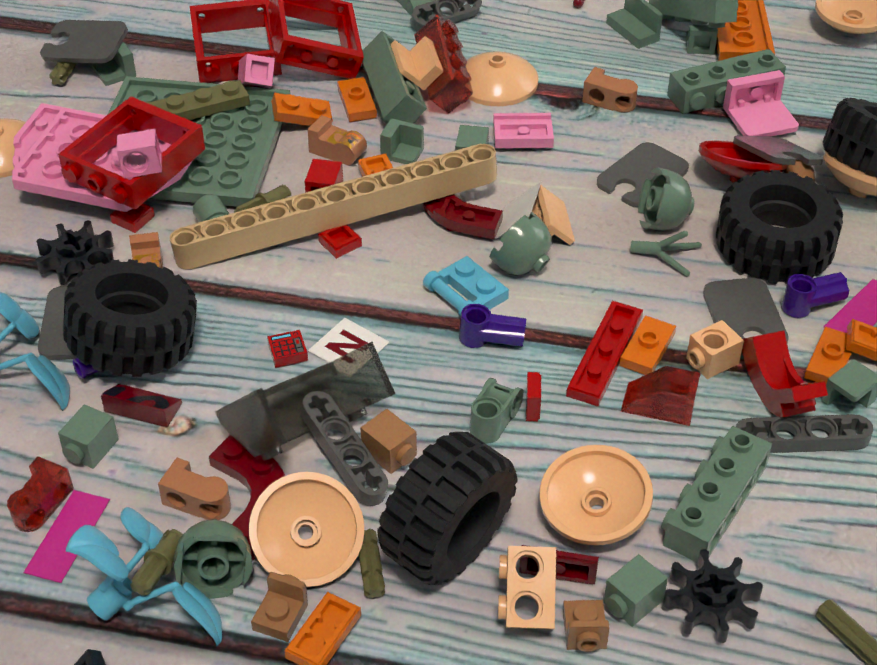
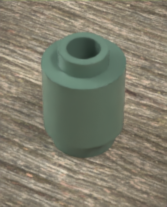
M212 194L199 198L193 206V214L198 223L229 214L221 199Z

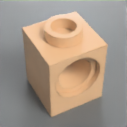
M721 320L690 335L686 359L694 369H697L706 379H709L739 364L744 340Z

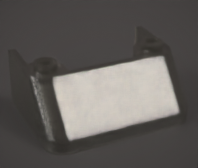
M370 342L332 362L265 390L263 388L257 389L215 411L220 425L253 457L261 455L263 461L283 453L281 445L311 432L301 416L303 398L308 393L321 391L329 394L347 420L351 422L368 414L365 407L394 395L395 391L373 342Z

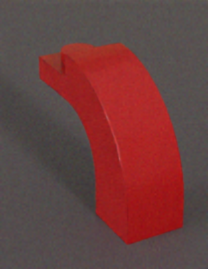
M785 331L743 338L742 353L753 387L765 407L778 417H788L816 411L815 398L828 395L825 381L807 383L801 379L791 361Z

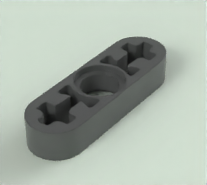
M434 0L421 4L413 9L410 24L418 32H428L470 19L478 14L482 0ZM447 7L453 14L450 16L443 15L439 9Z

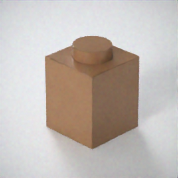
M385 409L360 427L362 442L375 461L390 474L401 466L408 465L417 455L416 431L388 409Z

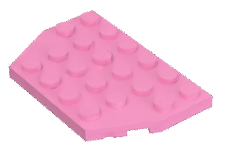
M41 103L14 136L15 152L13 156L14 169L12 170L14 189L124 212L132 209L99 193H94L90 189L74 182H69L63 177L61 171L62 168L58 154L107 115ZM158 139L161 153H163L171 144ZM112 148L92 163L124 177L121 166L116 167L114 164ZM132 153L133 155H142L140 153ZM192 161L152 196L179 181Z

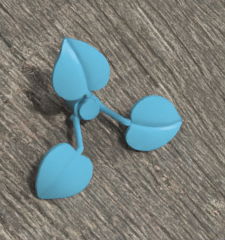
M0 292V313L11 322L0 333V342L15 327L26 338H35L39 333V326L35 319L27 311L20 308L14 299ZM28 353L0 363V370L26 362L32 373L56 399L61 409L64 410L67 407L70 395L69 382L61 370L45 356L40 355L37 358L33 353Z
M125 507L120 514L121 521L128 532L142 543L140 550L127 565L119 557L116 545L96 527L84 525L71 536L65 551L85 558L108 575L87 597L89 607L97 616L104 620H109L122 607L129 612L135 605L167 592H172L178 603L211 635L216 646L221 643L222 622L217 608L204 593L188 582H185L182 586L178 582H172L152 590L149 595H140L132 599V592L134 591L130 587L132 582L127 576L149 549H154L163 537V532L147 521L139 512L130 507Z

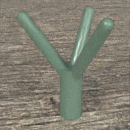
M682 231L660 242L632 240L630 250L631 253L656 254L688 277L690 271L664 251L701 248L702 244L700 242L674 243L688 236L687 231Z

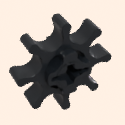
M90 220L84 221L83 227L75 232L72 229L65 230L62 223L57 224L56 228L59 238L55 240L39 238L36 241L39 254L41 255V257L36 258L40 274L57 269L56 272L60 285L67 284V280L72 274L79 273L85 268L90 270L94 264L100 262L107 264L110 260H114L112 249H107L114 246L111 231L107 230L102 234L94 235Z
M702 549L700 550L697 563L699 570L685 569L679 562L672 564L670 580L682 585L683 589H667L663 606L666 609L679 606L686 608L690 612L684 619L682 630L685 634H691L694 626L698 623H708L715 627L718 642L725 643L729 632L727 621L737 620L742 622L748 629L755 627L758 612L747 607L743 602L759 601L763 584L761 582L744 584L736 579L740 575L743 563L741 558L735 557L732 564L727 568H718V566L712 565L709 561V551Z

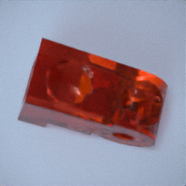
M39 456L35 458L29 466L32 474L31 478L22 489L15 491L7 500V507L16 529L22 532H33L46 523L74 489L68 468Z

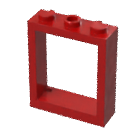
M242 0L190 6L200 83L238 80L239 60L246 54L275 58L268 11L270 0ZM265 27L269 50L204 57L202 33ZM274 61L273 76L282 75L281 64Z
M270 0L268 11L276 63L348 79L357 77L364 56L352 3L341 0ZM285 16L338 28L341 46L288 35Z
M129 97L58 155L63 177L69 182H74L90 189L94 193H99L119 204L136 210L205 150L202 125L134 97ZM134 129L137 131L155 129L159 140L171 144L162 153V172L136 176L129 180L92 164L117 144V135L130 133Z

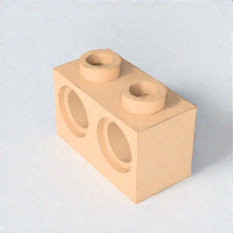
M508 546L507 555L499 556V579H507L506 595L498 596V619H506L505 628L555 629L556 547ZM523 557L534 559L538 565V573L531 579L522 578L516 571V562ZM530 597L536 602L537 614L534 618L525 620L516 614L515 603L519 598Z

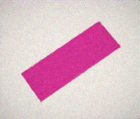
M872 279L823 328L826 326L847 333V325L852 319L873 326L877 322V280Z
M73 490L23 573L62 583L77 557L76 554L65 551L71 536L84 525L95 526L110 499Z

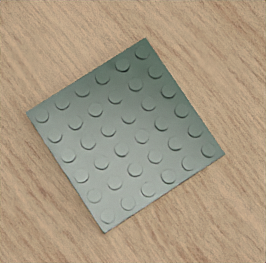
M126 76L108 114L129 97H134L144 102H152L168 98L171 95H181L200 88H209L221 84ZM244 86L249 94L250 105L191 119L190 121L202 125L205 150L192 161L179 181L149 199L195 203L199 198L212 194L218 196L223 204L227 206H239L255 199V195L259 193L283 122L274 121L271 100L274 93L291 94L290 90Z

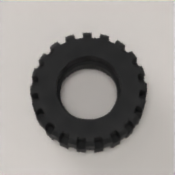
M844 98L837 104L823 138L824 150L831 157L836 158L837 161L872 177H877V103L863 99Z
M771 170L770 173H764V171L755 172L751 177L746 175L737 182H734L723 195L716 229V244L724 259L730 265L734 264V268L740 273L746 272L750 274V278L768 280V283L777 284L778 281H783L787 284L790 276L795 274H803L813 278L814 275L817 276L826 270L827 266L834 259L843 224L842 208L833 193L829 194L827 187L823 184H816L814 179L808 176L803 178L798 176V173L790 171L789 174L780 173V170ZM772 225H778V226H782V227H786V228L776 227V226H772Z
M128 259V262L110 260L107 264L102 262L94 264L90 270L85 268L70 281L65 291L64 341L67 343V347L74 356L77 355L79 361L86 366L91 364L94 370L102 373L109 371L115 376L132 374V377H142L144 373H150V375L158 374L163 368L169 370L178 361H182L192 348L197 311L195 293L179 274L175 276L172 270L166 267L159 268L155 263L147 262L145 264L139 263L138 260Z
M450 432L449 435L439 437L435 444L428 445L423 450V454L418 459L415 458L408 466V471L395 484L396 488L389 495L385 503V511L381 513L379 519L381 526L377 528V535L383 553L424 584L442 585L443 582H449L453 580L456 574L460 575L470 562H474L479 556L480 551L492 540L491 537L501 526L502 519L512 504L511 499L516 493L517 488L515 484L518 482L513 463L469 432Z

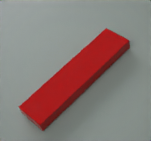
M612 300L567 387L566 397L599 407L620 364V357L642 319L643 309Z

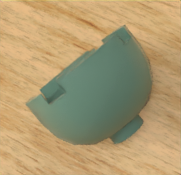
M654 168L651 172L656 174L652 180L645 179L640 193L638 213H643L646 222L639 220L640 225L645 229L656 231L671 230L677 228L686 219L687 215L692 213L695 201L688 182L681 175L671 170Z
M530 212L529 218L524 215L499 239L503 242V246L499 251L494 247L489 256L497 266L509 274L516 276L525 275L533 269L539 272L550 260L547 256L552 245L550 232L544 222L536 214Z
M217 519L204 520L191 526L179 538L174 554V571L178 583L180 584L181 581L183 584L188 582L194 585L209 599L227 597L233 594V588L239 586L242 582L244 586L249 580L253 569L251 549L245 535L240 529L229 522Z

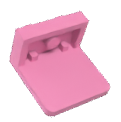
M780 70L727 80L723 108L743 136H777L798 130V122L781 101L785 76Z

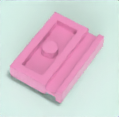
M494 113L495 148H553L554 135L551 113Z

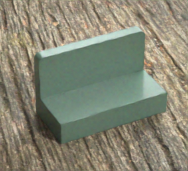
M625 0L623 9L607 14L606 24L636 48L640 49L660 41L663 14L646 0Z
M122 42L115 57L109 62L88 63L105 86L124 81L126 76H137L133 53L124 42Z

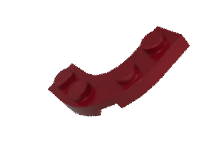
M455 194L422 203L432 219L453 232L457 231L495 239L503 220V210L473 205L462 201Z
M230 434L209 455V462L213 468L241 482L250 492V502L232 525L240 529L247 538L253 561L256 557L249 539V522L253 507L263 491L273 482L284 477L285 474L278 462L267 452Z

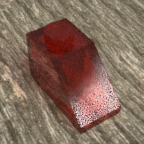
M664 366L628 382L621 412L690 426L701 373Z

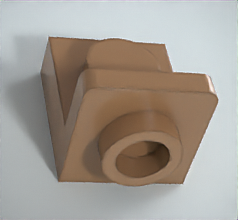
M270 572L267 577L268 592L251 620L252 630L289 642L308 606L306 584L295 576Z
M603 600L564 601L563 617L567 650L591 652L597 649H607L610 628L609 621L605 620Z

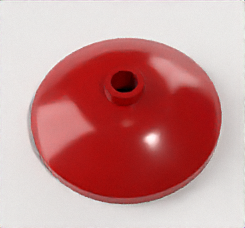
M704 141L699 145L698 151L702 158L716 171L730 176L729 180L732 182H737L746 175L751 177L755 172L764 171V173H770L771 170H780L781 173L788 168V165L767 161L731 141Z

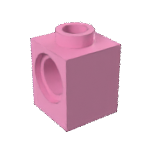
M246 54L239 60L238 80H241L243 86L272 87L275 58Z
M155 129L117 135V148H112V155L115 166H121L124 178L162 172V153ZM132 153H140L142 155H133Z

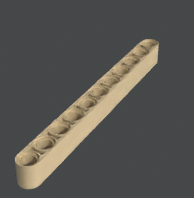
M477 144L181 227L170 235L175 262L182 269H193L490 184L497 179L496 150L489 144Z

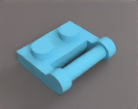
M468 256L439 272H429L423 280V285L431 292L436 291L458 310L460 317L463 308L469 304H481L490 310L509 299V289ZM447 284H450L454 289H456L460 294H462V295H463L466 299H468V300L466 301L462 296H460L456 291H454V290H453L450 286H448Z

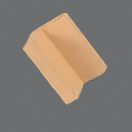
M426 36L410 51L396 40L391 43L399 72L422 90H425L444 72L433 41Z
M540 185L532 212L544 222L551 237L555 234L571 245L575 242L565 203Z

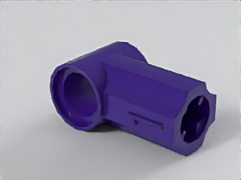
M841 272L817 278L803 274L792 275L788 279L781 308L783 312L791 317L803 318L809 315L812 307L847 299L850 291L847 285V278Z
M469 304L461 312L459 340L470 348L482 347L487 342L523 347L527 319L491 314V311L484 305Z

